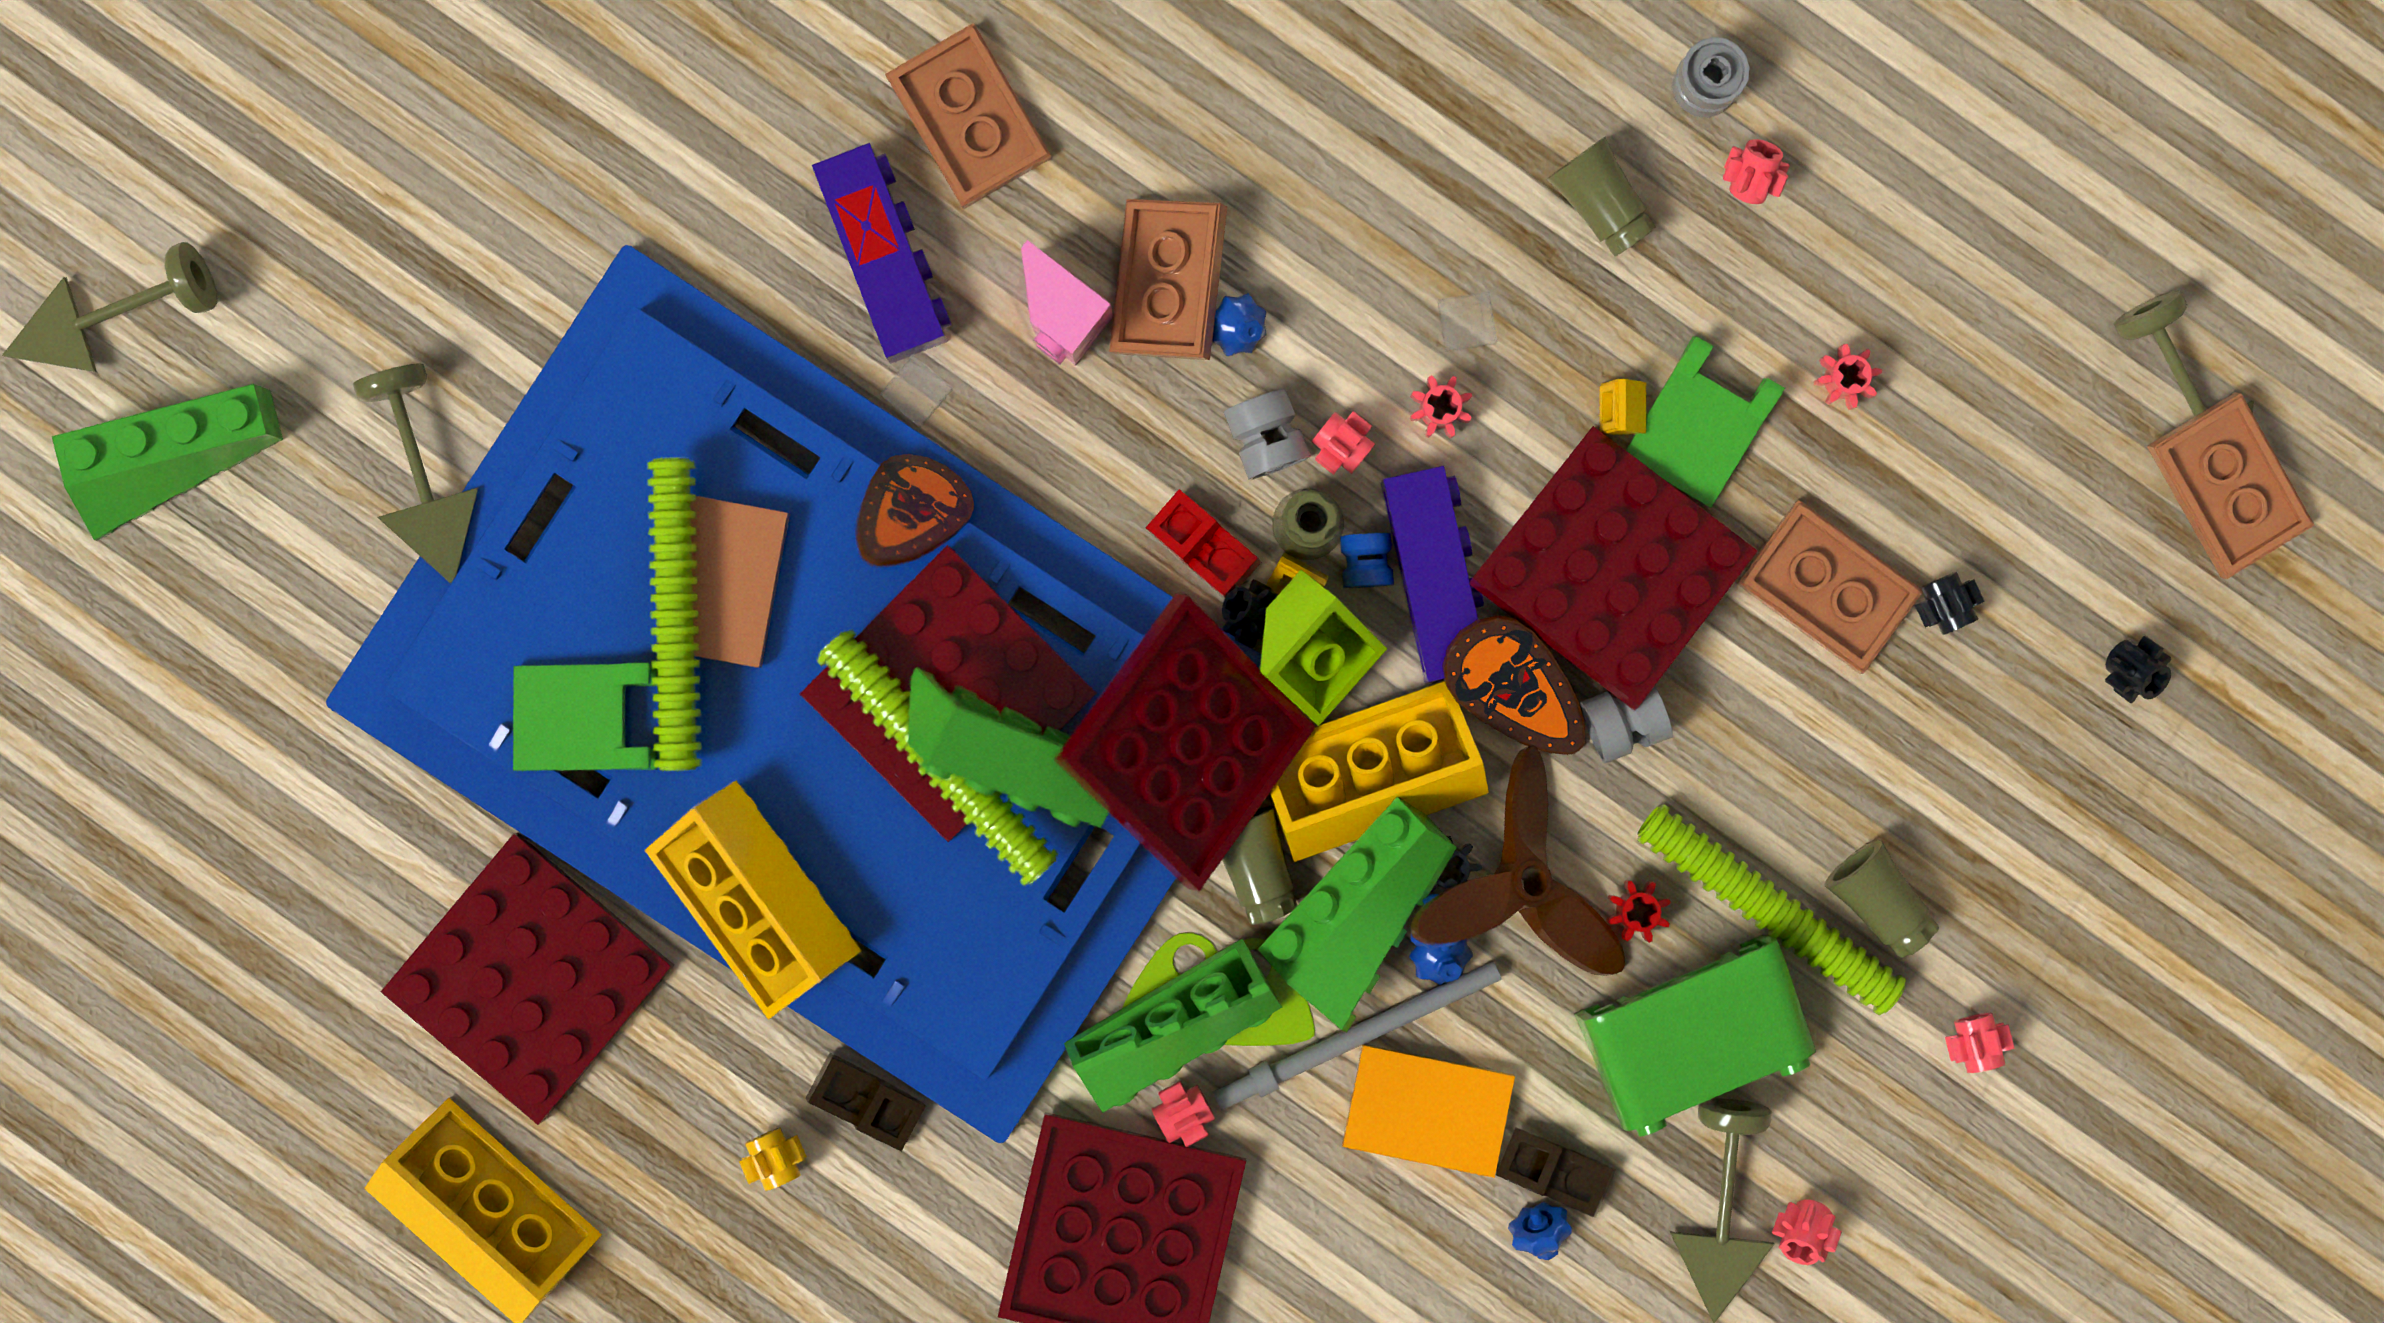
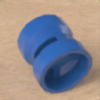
M1391 533L1340 536L1341 553L1346 556L1347 568L1342 572L1343 588L1394 585L1393 569L1387 563V554L1392 549ZM1358 557H1376V559L1358 560Z

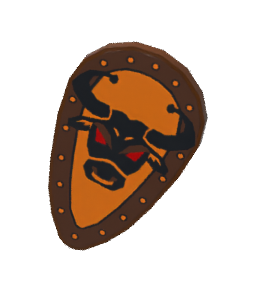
M913 454L890 457L881 463L873 475L859 508L856 521V541L861 557L873 566L883 567L914 561L932 552L953 538L968 523L974 509L971 491L962 478L951 469L928 457Z
M1492 616L1478 619L1458 632L1448 645L1442 664L1445 685L1456 702L1480 721L1528 747L1535 746L1538 750L1566 755L1575 754L1581 750L1585 743V725L1579 701L1552 653L1530 627L1515 618Z

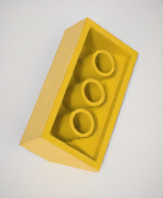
M1445 681L1316 726L1269 794L1293 861L1296 862L1358 840L1396 797H1399L1422 813L1429 815L1489 793L1483 761L1462 710L1445 685Z
M737 780L692 808L645 849V852L768 1020L861 952V949L852 939L849 930L830 909L820 895L816 885L808 879L789 853L786 844L778 838L759 812L753 799L745 793Z
M450 1098L443 1102L382 1161L364 1188L513 1323H523L602 1236L597 1229Z

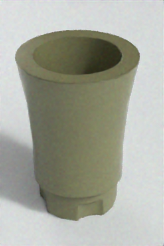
M1606 136L1546 179L1575 208L1599 241L1605 240L1607 247L1615 257L1656 228L1651 218L1644 212L1647 208L1619 166Z
M1307 488L1296 490L1280 501L1273 515L1272 527L1277 543L1286 553L1298 559L1314 560L1326 556L1338 545L1340 536L1343 535L1344 519L1339 505L1331 496L1323 491ZM1306 512L1315 513L1320 521L1319 527L1314 531L1304 530L1300 525L1302 514Z
M1274 806L1259 808L1222 859L1233 883L1240 906L1245 907L1251 925L1281 918L1298 906L1291 891L1294 889V885L1283 854Z
M1881 840L1868 843L1855 851L1834 869L1825 882V887L1847 904L1869 926L1884 945H1889L1900 958L1913 955L1922 949L1939 930L1938 924L1928 914L1929 909L1896 867Z

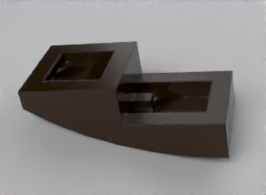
M829 1053L806 1096L809 1104L853 1124L857 1131L901 1152L926 1107L923 1102L832 1053Z
M1515 1127L1496 1176L1541 1196H1547L1591 1217H1596L1616 1169Z

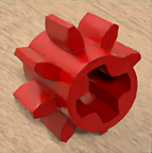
M1625 880V894L1621 897L1608 895L1609 901L1616 904V914L1609 916L1606 920L1609 924L1622 923L1625 926L1621 939L1629 941L1633 937L1634 932L1638 931L1641 932L1643 939L1650 943L1653 942L1651 929L1656 925L1669 927L1670 923L1661 918V908L1667 907L1671 901L1668 898L1656 899L1652 896L1656 883L1648 881L1641 892L1636 890L1635 884L1631 880ZM1635 898L1639 902L1650 904V910L1643 914L1645 922L1642 924L1638 920L1627 918L1626 912L1634 908L1632 900Z

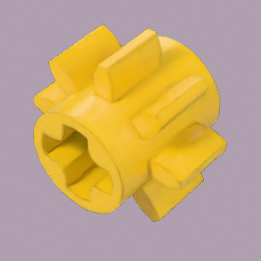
M780 1127L745 1143L749 1155L742 1158L739 1163L748 1184L760 1179L764 1190L769 1191L801 1176L797 1163L803 1161L807 1156L798 1135L786 1139Z

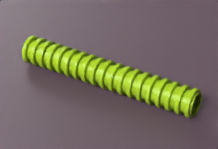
M689 458L652 459L651 462H647V469L653 470V478L648 479V486L653 487V495H648V502L653 503L654 511L648 512V518L654 520V528H649V535L654 536V544L649 545V552L655 553V561H650L649 564L650 569H655V577L650 578V585L655 586L656 593L650 595V601L656 602V611H651V618L656 619V627L651 628V635L657 636V644L651 645V651L657 652V660L652 661V668H657V677L652 678V684L658 685V693L653 694V701L658 702V710L653 711V718H658L659 726L653 728V734L659 735V743L654 744V751H659V759L654 760V767L666 771L695 770L697 767L702 766V759L696 756V750L702 749V743L696 742V734L701 733V726L696 725V717L701 716V710L695 709V701L700 700V693L695 692V684L700 683V677L695 676L694 669L695 667H700V660H694V651H699V643H694V634H699V627L693 625V618L699 617L698 610H693V602L698 601V594L693 593V585L698 584V578L692 577V569L697 568V561L692 560V552L697 551V545L692 544L691 536L697 535V529L691 527V519L696 518V511H691V503L696 502V495L690 494V486H695L696 481L695 478L690 477V470L695 469V462L690 461Z
M852 629L843 631L819 653L817 662L820 666L827 664L830 667L828 674L832 678L838 676L842 680L839 686L843 690L849 688L853 692L851 699L854 702L860 700L865 705L862 711L866 715L872 713L876 717L873 723L877 727L883 725L887 729L884 735L888 739L894 737L898 741L896 748L899 751L905 749L910 754L907 760L911 764L916 761L920 765L922 759L907 744L910 691H901L899 679L891 680L888 673L890 670L888 667L883 666L880 668L876 662L879 658L876 654L869 656L866 653L867 645L863 641L857 643L854 640L856 633ZM921 767L919 768L918 772L922 776L928 774L932 778L929 784L933 788L939 786L943 790L941 797L944 800L950 798L955 803L952 809L955 812L961 810L966 815L963 821L967 825L972 822L977 827L974 833L978 837L984 835L989 840L986 846L989 849L995 847L1000 852L997 858L1000 861L1006 859L1011 864L1008 870L1012 874L1017 871L1022 876L1020 883L1023 886L1033 883L1057 860L1056 857L1059 853L1055 849L1049 851L1044 846L1047 840L1044 837L1038 839L1033 834L1036 828L1032 824L1027 827L1022 822L1025 816L1021 812L1016 815L1011 810L1014 804L1010 800L1004 802L1000 798L1002 792L995 790L993 796H988L969 787L964 782V778L952 774L949 780H944L928 773Z
M1667 805L1657 806L1650 813L1637 833V841L1639 843L1645 844L1648 842L1651 844L1650 851L1655 854L1661 851L1664 854V861L1667 863L1676 862V869L1681 873L1686 870L1690 872L1689 879L1693 882L1701 880L1704 890L1710 892L1713 889L1717 892L1715 897L1718 900L1723 901L1727 899L1730 901L1729 908L1734 911L1741 909L1744 919H1755V927L1760 930L1766 927L1769 930L1768 936L1781 938V945L1786 949L1791 946L1795 948L1794 955L1798 958L1806 956L1809 966L1813 968L1816 966L1821 967L1820 974L1825 977L1832 975L1834 977L1833 983L1837 986L1846 985V992L1849 995H1860V1003L1865 1006L1872 1004L1873 1012L1877 1015L1888 1012L1896 1004L1904 992L1906 986L1905 977L1902 975L1894 977L1891 967L1888 965L1879 966L1880 959L1876 956L1868 958L1866 956V949L1862 946L1854 948L1851 938L1846 936L1842 939L1839 937L1840 930L1835 927L1828 929L1826 927L1827 921L1823 918L1814 919V912L1811 909H1800V901L1797 899L1789 901L1786 891L1783 889L1779 891L1774 890V883L1771 880H1766L1765 882L1760 880L1761 873L1756 870L1749 872L1747 870L1748 864L1744 861L1739 863L1734 861L1735 854L1728 851L1724 854L1721 851V844L1718 842L1709 843V836L1704 832L1699 835L1695 833L1696 826L1692 823L1684 825L1682 823L1683 817L1677 813L1673 816L1669 814V807Z

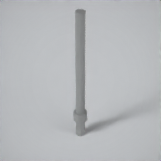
M1494 961L1460 976L1457 980L1438 986L1352 1026L1347 1033L1344 1031L1337 1033L1271 1065H1268L1267 1061L1248 1069L1249 1075L1213 1091V1094L1221 1110L1258 1093L1262 1098L1279 1090V1083L1502 980Z

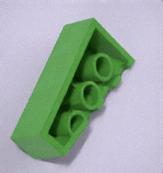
M251 384L52 436L64 487L92 538L98 541L113 533L115 528L132 519L136 520L146 515L161 503L178 494H184L199 486L200 482L247 460L283 440L271 390Z
M916 667L911 676L907 744L922 759L920 764L922 769L944 780H949L952 774L964 778V782L969 787L988 796H993L995 790L1008 794V799L1029 811L1035 812L1038 806L1050 809V813L1055 818L1074 827H1078L1081 821L1099 828L1102 827L1109 812L1054 760L1071 737L1070 735L1050 726L1046 728L1042 735L1040 734L1042 728L1034 721L1023 716V714L1004 707L999 716L998 710L978 699L975 693L960 686H956L952 694L947 693L934 680L933 674Z
M1396 797L1258 948L1259 952L1289 986L1337 1027L1347 1033L1357 1017L1352 1014L1364 992L1370 994L1380 978V975L1376 973L1391 946L1398 948L1407 933L1404 926L1416 905H1423L1422 900L1430 894L1457 847L1426 814Z
M1242 938L1068 1040L1064 1045L1073 1068L1103 1113L1113 1106L1127 1104L1135 1098L1139 1091L1154 1082L1173 1077L1182 1069L1183 1065L1200 1055L1217 1051L1224 1046L1229 1038L1246 1028L1263 1024L1271 1017L1272 1013L1282 1008Z

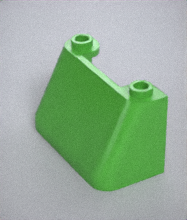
M1763 934L1741 943V949L1738 951L1739 957L1731 952L1720 955L1721 959L1660 985L1629 998L1626 996L1615 1000L1618 1006L1616 1009L1614 1004L1600 1008L1599 1004H1596L1574 1014L1621 1127L1625 1131L1636 1130L1639 1137L1652 1134L1668 1125L1665 1120L1667 1117L1774 1072L1780 1071L1782 1076H1788L1802 1071L1811 1065L1808 1057L1816 1053V1049L1784 955L1776 938Z

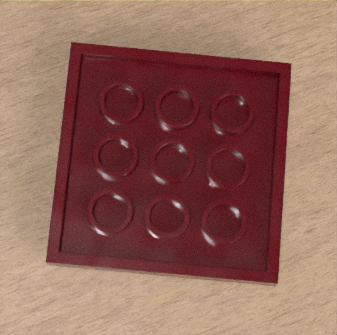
M1592 426L1473 576L1469 584L1511 617L1530 627L1541 640L1635 711L1758 550L1596 427Z
M949 545L854 638L857 643L863 641L867 645L865 651L869 656L876 654L879 658L876 663L880 668L883 666L888 667L890 670L888 676L891 680L899 679L901 682L899 688L902 692L911 691V676L917 667L933 674L934 680L947 693L952 694L956 686H960L975 693L978 699L993 706L998 710L999 716L1004 707L1023 714V716L1034 721L1042 728L1040 733L1042 735L1048 726L1060 731L1097 694ZM827 666L800 695L947 842H950L967 825L963 821L966 815L961 810L955 812L952 809L955 803L950 798L944 800L941 797L943 790L939 786L933 788L929 784L932 778L928 774L922 776L918 772L920 765L916 761L911 764L907 760L910 754L905 749L899 751L896 748L898 741L894 737L888 739L884 735L887 729L883 725L877 727L873 723L876 717L872 713L866 715L862 711L865 705L860 700L854 702L851 699L853 692L849 688L843 690L839 686L842 680L838 676L832 678L828 674L830 667Z
M1176 593L1054 760L1188 889L1200 892L1316 726L1260 672L1255 663L1187 594Z
M514 833L380 992L539 1125L673 968L674 964L519 833Z
M1045 1112L998 1318L1020 1323H1209L1242 1183L1246 1158L1195 1146L1186 1147L1182 1143H1169L1164 1139Z

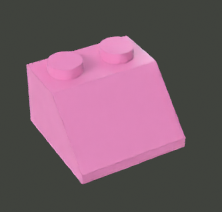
M1027 240L1021 247L1030 322L1035 335H1037L1033 340L1037 343L1036 347L1059 365L1066 358L1076 366L1113 318L1111 304Z

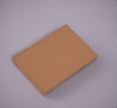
M974 23L885 74L963 209L1051 159L1048 149Z
M1127 199L1109 352L1120 355L1210 360L1227 206L1221 203Z
M2241 393L2229 395L2147 446L2220 578H2230L2314 526L2312 519Z
M696 496V502L691 503V511H696V518L691 519V527L697 529V535H693L691 538L692 544L697 545V551L692 552V560L697 561V568L692 569V577L698 578V584L693 585V593L698 594V601L693 602V610H698L699 617L693 618V625L699 627V634H694V643H699V651H694V656L762 668L790 513Z
M1800 500L1795 501L1736 582L1742 589L1859 674H1864L1923 593L1921 588Z

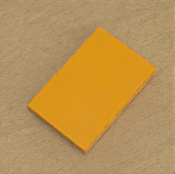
M1363 1044L1342 1147L1495 1178L1515 1076L1513 1074Z

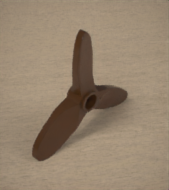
M1535 746L1525 747L1520 750L1514 759L1510 771L1505 802L1504 843L1499 867L1493 875L1463 881L1431 899L1415 914L1411 924V934L1414 939L1425 944L1441 945L1453 943L1483 934L1501 925L1519 911L1535 934L1573 965L1593 975L1608 976L1620 973L1625 967V955L1615 933L1601 915L1582 896L1552 879L1551 872L1547 866V777L1543 759Z

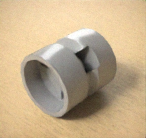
M1711 37L1699 41L1687 52L1673 74L1672 90L1677 103L1684 111L1696 117L1709 118L1724 112L1739 97L1748 82L1750 67L1745 53L1737 44L1726 38Z
M1286 388L1254 397L1224 411L1233 439L1242 441L1244 444L1239 455L1248 480L1283 470L1311 457L1302 431L1291 427L1290 423L1295 417V412ZM1272 432L1274 443L1267 445L1262 435Z
M1654 686L1635 711L1609 692L1601 693L1580 702L1581 712L1590 738L1603 763H1608L1631 754L1635 743H1639L1647 748L1673 737L1671 723L1656 686Z

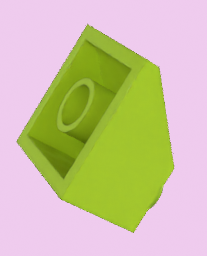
M1300 570L1266 608L1260 672L1319 726L1384 654L1387 648L1337 597L1304 571Z

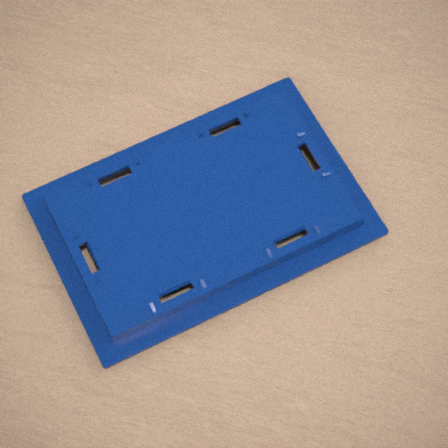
M623 246L462 491L478 488L458 573L450 584L422 557H419L326 700V705L332 711L729 969H731L645 852V849L692 808L737 780L745 793L753 799L759 812L778 838L786 844L789 853L808 879L816 885L820 895L830 909L849 930L851 937L886 959L875 977L851 961H847L790 1003L788 1007L995 1142L1004 1143L1065 1051L1064 1043L1074 1037L1176 877L1108 813L1101 828L1114 835V837L1064 912L1047 900L1095 828L1094 825L1081 821L1078 827H1074L1055 818L1050 813V809L1038 806L1034 812L1013 803L1014 805L1011 810L1016 815L1021 812L1025 816L1022 822L1027 827L1032 824L1036 828L1033 834L1038 839L1044 837L1047 840L1044 846L1049 851L1055 849L1059 853L1056 857L1057 860L1033 883L1023 886L1020 883L1022 876L1017 871L1012 874L1008 870L1011 864L1006 859L1000 861L997 858L1000 852L995 847L989 849L986 846L989 840L984 835L978 837L974 833L977 827L972 822L966 825L950 842H947L800 693L828 666L827 664L820 666L817 659L819 658V653L843 631L850 629L857 636L949 545L1008 604L1019 587H1021L1096 636L1086 652L1083 653L1012 607L1097 692L1060 730L1072 736L1173 597L632 246ZM744 410L750 411L819 456L820 459L811 473H805L734 427ZM913 454L935 460L947 466L961 477L972 493L974 509L968 523L953 538L932 552L914 561L900 565L878 567L863 560L856 541V521L868 484L882 462L895 455ZM689 458L690 461L695 462V469L690 470V477L695 478L696 481L695 486H690V494L790 513L762 668L694 656V660H700V667L694 668L695 676L700 677V683L695 684V692L700 693V700L695 701V709L701 710V716L696 717V725L701 726V733L696 734V742L702 743V749L696 750L697 758L702 759V766L697 767L695 770L666 771L660 770V768L658 770H595L610 780L599 798L558 771H513L514 666L651 663L652 665V661L657 660V652L651 651V645L657 644V636L651 635V628L656 627V619L651 618V611H656V602L650 601V595L656 594L655 586L650 585V578L655 577V569H650L649 564L650 561H655V553L649 552V545L654 544V536L649 535V528H654V520L648 518V512L654 511L653 503L648 502V495H653V487L648 486V479L653 478V470L647 469V462H651L652 459ZM557 474L571 483L573 487L523 561L507 551V548ZM1223 631L1260 669L1262 654L1236 641L1234 636ZM658 686L626 687V748L650 747L654 749V744L659 743V735L653 734V728L659 726L658 718H653V711L658 710V702L653 701V694L658 693ZM1002 792L1000 798L1004 802L1009 800L1008 794Z

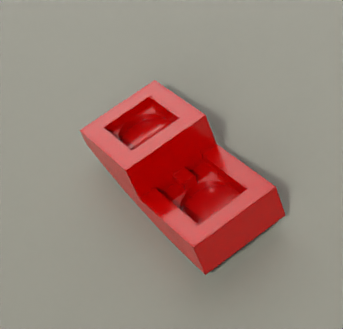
M1180 489L1145 527L1224 598L1236 586L1241 587L1262 563L1255 554L1221 527L1217 520Z

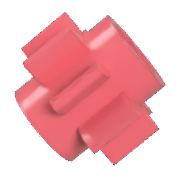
M1753 139L1746 143L1744 151L1740 148L1732 147L1724 167L1726 170L1723 180L1731 182L1729 190L1737 199L1750 204H1762L1765 202L1768 193L1776 197L1781 196L1788 179L1787 171L1790 165L1781 162L1783 152L1776 145L1764 140Z
M1843 344L1838 349V361L1827 355L1820 358V364L1827 370L1824 376L1814 381V385H1825L1826 390L1830 393L1826 398L1825 403L1827 405L1833 403L1838 398L1845 399L1846 407L1848 410H1852L1857 407L1858 393L1869 399L1876 396L1877 392L1869 384L1872 378L1882 373V369H1871L1870 364L1867 362L1871 352L1869 349L1858 355H1851L1848 344ZM1850 366L1855 370L1852 376L1855 383L1845 388L1840 383L1844 375L1839 370L1842 371Z
M1431 375L1427 378L1429 391L1426 395L1419 391L1412 392L1410 397L1414 401L1421 403L1420 410L1410 416V420L1419 421L1423 419L1428 425L1425 437L1429 438L1435 432V429L1444 428L1446 435L1449 438H1453L1455 436V428L1452 423L1455 420L1462 423L1470 422L1472 417L1461 410L1462 404L1470 400L1472 394L1464 393L1459 395L1454 389L1457 377L1453 376L1446 385L1438 386L1436 379ZM1440 395H1445L1449 398L1448 407L1454 410V414L1446 413L1441 420L1436 419L1432 416L1434 407L1428 404V399L1436 401Z
M1354 411L1346 420L1335 412L1311 441L1321 449L1315 461L1333 475L1340 466L1352 474L1375 446V443L1365 436L1372 425Z
M1981 1013L1960 1018L1954 1021L1957 1034L1945 1037L1951 1061L1956 1063L1964 1062L1967 1073L1984 1072L2002 1067L2006 1064L2003 1051L2015 1049L2009 1024L2004 1025V1022L1995 1024L1993 1013Z
M1179 1081L1158 1093L1163 1103L1152 1108V1112L1169 1143L1182 1138L1183 1143L1188 1147L1209 1135L1204 1125L1215 1120V1116L1198 1085L1185 1090L1182 1082Z
M1806 1199L1797 1202L1796 1205L1790 1202L1785 1213L1779 1212L1772 1234L1782 1237L1778 1248L1789 1260L1801 1265H1812L1818 1260L1825 1262L1828 1252L1836 1251L1842 1231L1832 1227L1835 1216L1832 1215L1827 1206L1818 1201Z

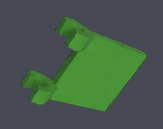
M1693 336L1646 415V434H1635L1626 451L1669 484L1712 508L1751 441L1785 388L1769 378H1763L1750 402H1747L1699 373V369L1714 346L1697 336Z
M651 663L514 666L513 771L658 770V768L654 767V760L658 759V751H654L650 747L626 748L625 689L627 686H658L652 684V678L657 677V668H652Z

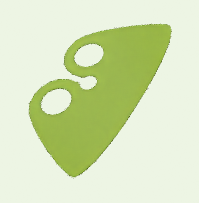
M1179 933L1171 937L1155 952L1129 992L1123 1008L1180 975L1174 968L1173 957L1181 946L1188 944L1198 946L1204 952L1206 959L1215 955L1217 950L1209 940L1198 934ZM1260 938L1244 940L1249 950H1258L1266 941ZM1271 966L1270 973L1266 978L1282 1008L1272 1013L1271 1017L1263 1024L1246 1028L1229 1038L1224 1045L1275 1046L1295 1044L1314 1037L1315 1028L1307 1000L1289 986Z

